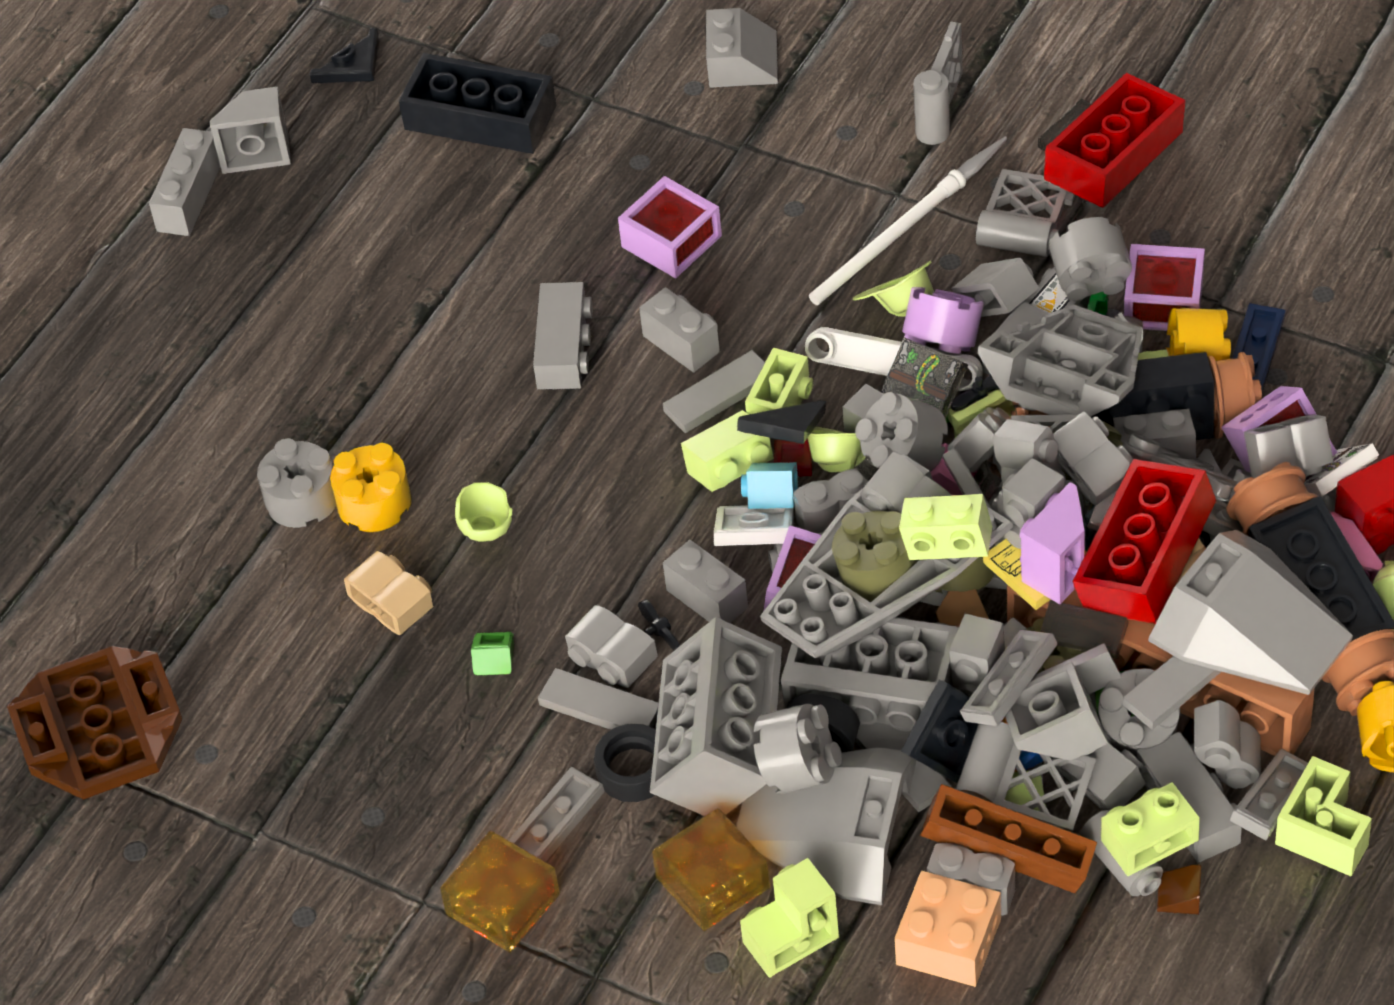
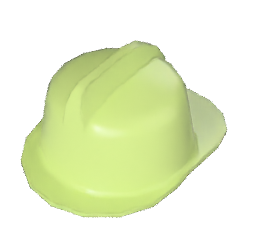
M932 262L925 263L905 276L868 289L853 297V300L874 296L889 313L905 317L912 287L925 288V294L933 295L934 290L925 269Z
M815 427L808 437L811 457L825 471L842 472L853 469L855 462L859 461L861 457L860 440L857 439L855 433Z

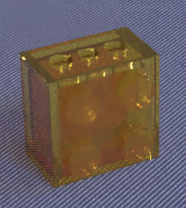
M719 808L652 850L656 878L703 931H706L770 888L767 861Z
M491 830L440 887L446 915L509 953L560 895L554 867Z

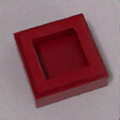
M808 439L803 444L785 440H774V463L797 462L798 477L812 476V457Z

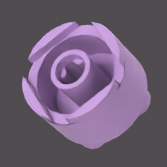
M923 287L911 288L902 330L905 333L904 341L916 345H926V342L940 343L939 350L955 354H961V351H970L971 347H975L984 302H975V298L936 289L933 295L924 293L925 288Z

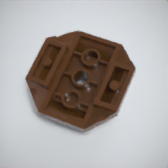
M114 646L37 673L25 686L19 697H15L7 705L31 775L83 800L159 772L182 722L179 707L158 653L145 650L142 653L129 648Z

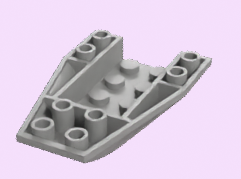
M902 455L913 463L926 477L932 479L930 470L906 455ZM861 489L847 501L760 615L763 623L812 657H820L854 643L882 627L958 576L978 557L919 560L872 602L867 601L843 585L832 552L833 537L842 526L841 521L843 517L851 512H870L864 504L865 499L860 495L863 490ZM987 507L993 526L990 540L991 547L1013 528L1010 520Z

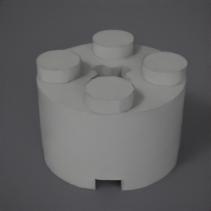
M1103 217L1085 218L1067 225L1069 231L1059 237L1058 232L1052 237L1049 243V250L1060 287L1066 292L1069 300H1081L1086 296L1099 292L1113 295L1124 289V281L1131 273L1132 264L1121 228L1117 223H1115V226L1111 225L1109 220Z
M887 392L871 406L865 418L858 422L855 434L857 439L860 440L861 450L865 459L872 466L880 468L894 451L900 455H906L931 472L942 459L946 448L941 445L943 434L947 435V423L941 411L936 407L901 394Z
M286 438L278 441L274 449L268 452L261 460L257 471L258 482L265 507L274 521L287 527L300 528L307 526L306 522L316 518L320 522L333 512L336 507L330 480L333 466L327 450L310 442L294 441L293 439Z
M1147 668L1120 673L1122 678L1109 681L1100 695L1098 705L1100 724L1103 731L1113 741L1112 746L1120 753L1126 749L1136 758L1137 750L1156 747L1175 734L1180 716L1179 707L1153 730L1138 717H1130L1131 712L1123 706V697L1154 672V670Z
M803 704L762 714L757 718L754 732L760 731L761 742L754 744L756 762L765 783L769 787L776 785L779 788L776 793L784 794L826 784L833 776L834 767L841 765V750L836 742H832L828 728L829 718L823 705Z

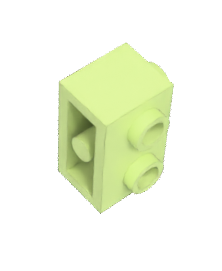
M773 348L745 401L746 413L754 414L800 405L803 399L807 400L813 388V378L809 377L808 357Z
M743 410L681 443L687 473L711 492L725 487L728 483L745 475L752 463H767L774 459L769 437L737 431L739 416L749 415Z
M983 494L904 498L899 529L909 560L987 557L989 553L993 526Z
M1171 782L1161 788L1148 790L1141 798L1126 806H1117L1111 809L1101 818V841L1125 874L1130 876L1199 841L1200 817L1174 783Z

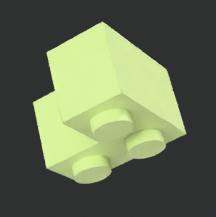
M1312 756L1278 815L1275 844L1352 876L1369 845L1372 818L1344 807L1348 799L1350 771Z
M808 858L796 865L786 866L777 876L773 877L775 901L764 907H757L751 910L745 918L740 920L743 943L769 978L839 938L835 892Z

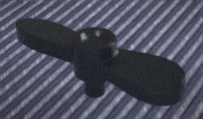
M991 374L984 381L982 377H976L975 382L972 384V389L956 396L951 401V409L954 411L962 410L975 400L979 401L988 396V392L999 389Z
M647 599L638 603L639 610L651 625L644 632L649 636L653 634L657 637L662 636L666 643L675 651L680 644L670 632L671 626L668 619L664 616L660 618Z

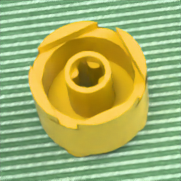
M1173 308L1170 312L1167 326V335H1171L1170 347H1166L1168 355L1176 356L1206 352L1207 356H1213L1215 361L1230 359L1231 342L1229 338H1224L1223 334L1227 329V310Z
M378 443L376 445L358 447L349 452H341L335 457L330 480L338 514L342 521L347 525L349 523L356 525L360 531L378 532L396 525L401 520L400 516L406 508L408 511L411 506V493L405 465L400 456L393 451L392 447L386 443Z
M1382 681L1372 687V692L1364 697L1357 707L1360 743L1363 757L1366 755L1369 758L1371 766L1382 771L1394 772V682Z

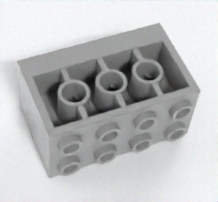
M715 617L663 660L650 793L718 821L766 785L755 758L754 744L761 741L760 731L754 732V725L760 715L777 711L781 646Z
M895 617L854 643L816 658L792 643L781 677L784 707L786 709L788 702L796 696L808 693L823 694L849 705L856 712L860 724L871 725L875 722L883 724L870 735L906 741L938 680L940 679L952 685L949 649L959 627L940 622L929 623L910 620L905 617Z

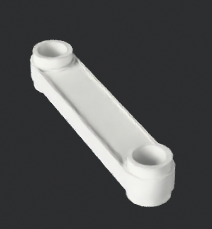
M820 327L814 330L805 342V352L812 361L888 376L890 371L895 368L916 377L917 371L913 370V366L917 364L920 367L929 355L937 354L941 359L940 363L933 370L934 376L932 378L928 376L925 382L931 384L936 381L942 387L959 391L972 389L975 378L982 377L983 375L982 364L974 356L949 353L910 343L908 352L915 348L914 351L919 354L913 364L910 361L909 364L906 363L901 366L898 364V360L900 359L899 353L902 350L903 342L829 327ZM817 338L827 341L829 352H824L818 348ZM932 360V361L925 367V369L923 370L922 374L924 373V371L927 369V367H928L934 360ZM956 360L955 374L950 378L948 384H944L945 372L951 362ZM958 366L967 367L972 373V380L962 378L959 375Z

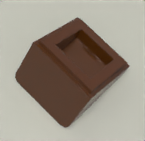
M1190 865L1163 872L1160 878L1161 884L1158 887L1157 912L1199 915L1201 865Z

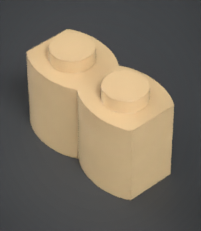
M376 551L344 578L347 595L360 608L374 615L384 626L398 635L404 633L433 608L432 589L428 582L419 575L414 577L406 572L402 563L393 555L387 556Z

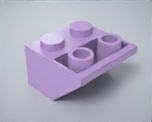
M1070 482L1060 493H1054L1048 499L1045 508L1035 518H1029L1020 531L1022 582L1059 605L1075 590L1072 581L1084 559L1085 530L1078 490L1075 484Z

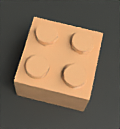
M921 871L895 936L896 965L976 987L1001 921V892Z

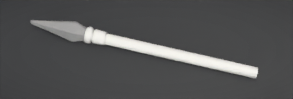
M1003 137L968 159L957 170H951L933 191L809 294L811 302L815 305L822 303L945 198H949L959 189L964 188L966 181L982 168L1006 142L1007 137Z

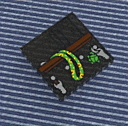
M904 337L881 393L892 392L924 402L939 409L946 419L951 407V401L955 398L969 364Z

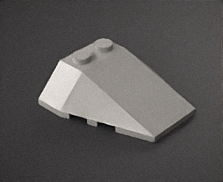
M1072 305L1043 315L1041 323L1032 326L1027 321L1018 324V330L1010 334H1006L1004 330L994 332L978 347V355L1005 399L1018 403L1023 409L1038 410L1049 415L1081 414L1084 411L1091 417L1119 403L1133 389L1143 328Z

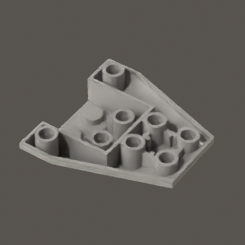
M1238 530L1218 533L1176 584L1148 641L1181 661L1309 695L1352 641L1353 635L1270 548Z
M878 747L841 753V765L834 767L833 776L826 784L784 794L776 793L779 789L776 785L769 787L766 784L742 802L733 837L734 843L782 868L791 864L796 865L808 858L833 889L836 896L846 900L883 905L891 872V865L887 856L901 793H909L917 760L899 750Z

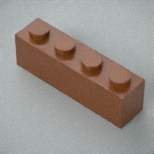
M943 784L940 785L932 799L920 836L938 843L961 845L971 850L974 854L991 853L1006 857L1015 863L1016 872L1072 893H1076L1086 880L1097 845L1096 841Z

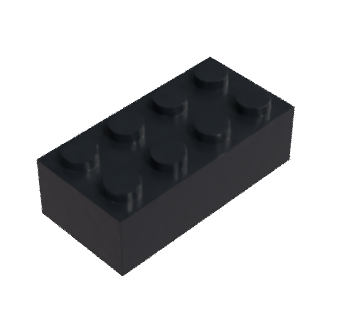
M428 53L422 54L399 99L404 130L534 154L557 106L552 76Z

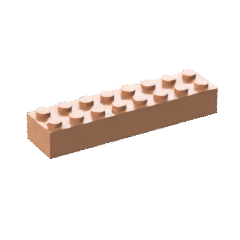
M1007 585V623L1011 618H1015L1024 627L1029 628L1033 626L1037 619L1047 617L1054 619L1056 623L1071 626L1088 636L1090 649L1105 643L1119 671L1145 668L1156 671L1173 656L1148 641L1155 624L1084 611L1076 589L1060 605L1050 600L1035 610ZM1221 672L1180 706V713L1194 719V708L1217 700L1224 701L1237 710L1241 721L1250 724L1259 732L1261 750L1276 756L1279 750L1283 749L1294 755L1311 728L1314 689L1307 695Z

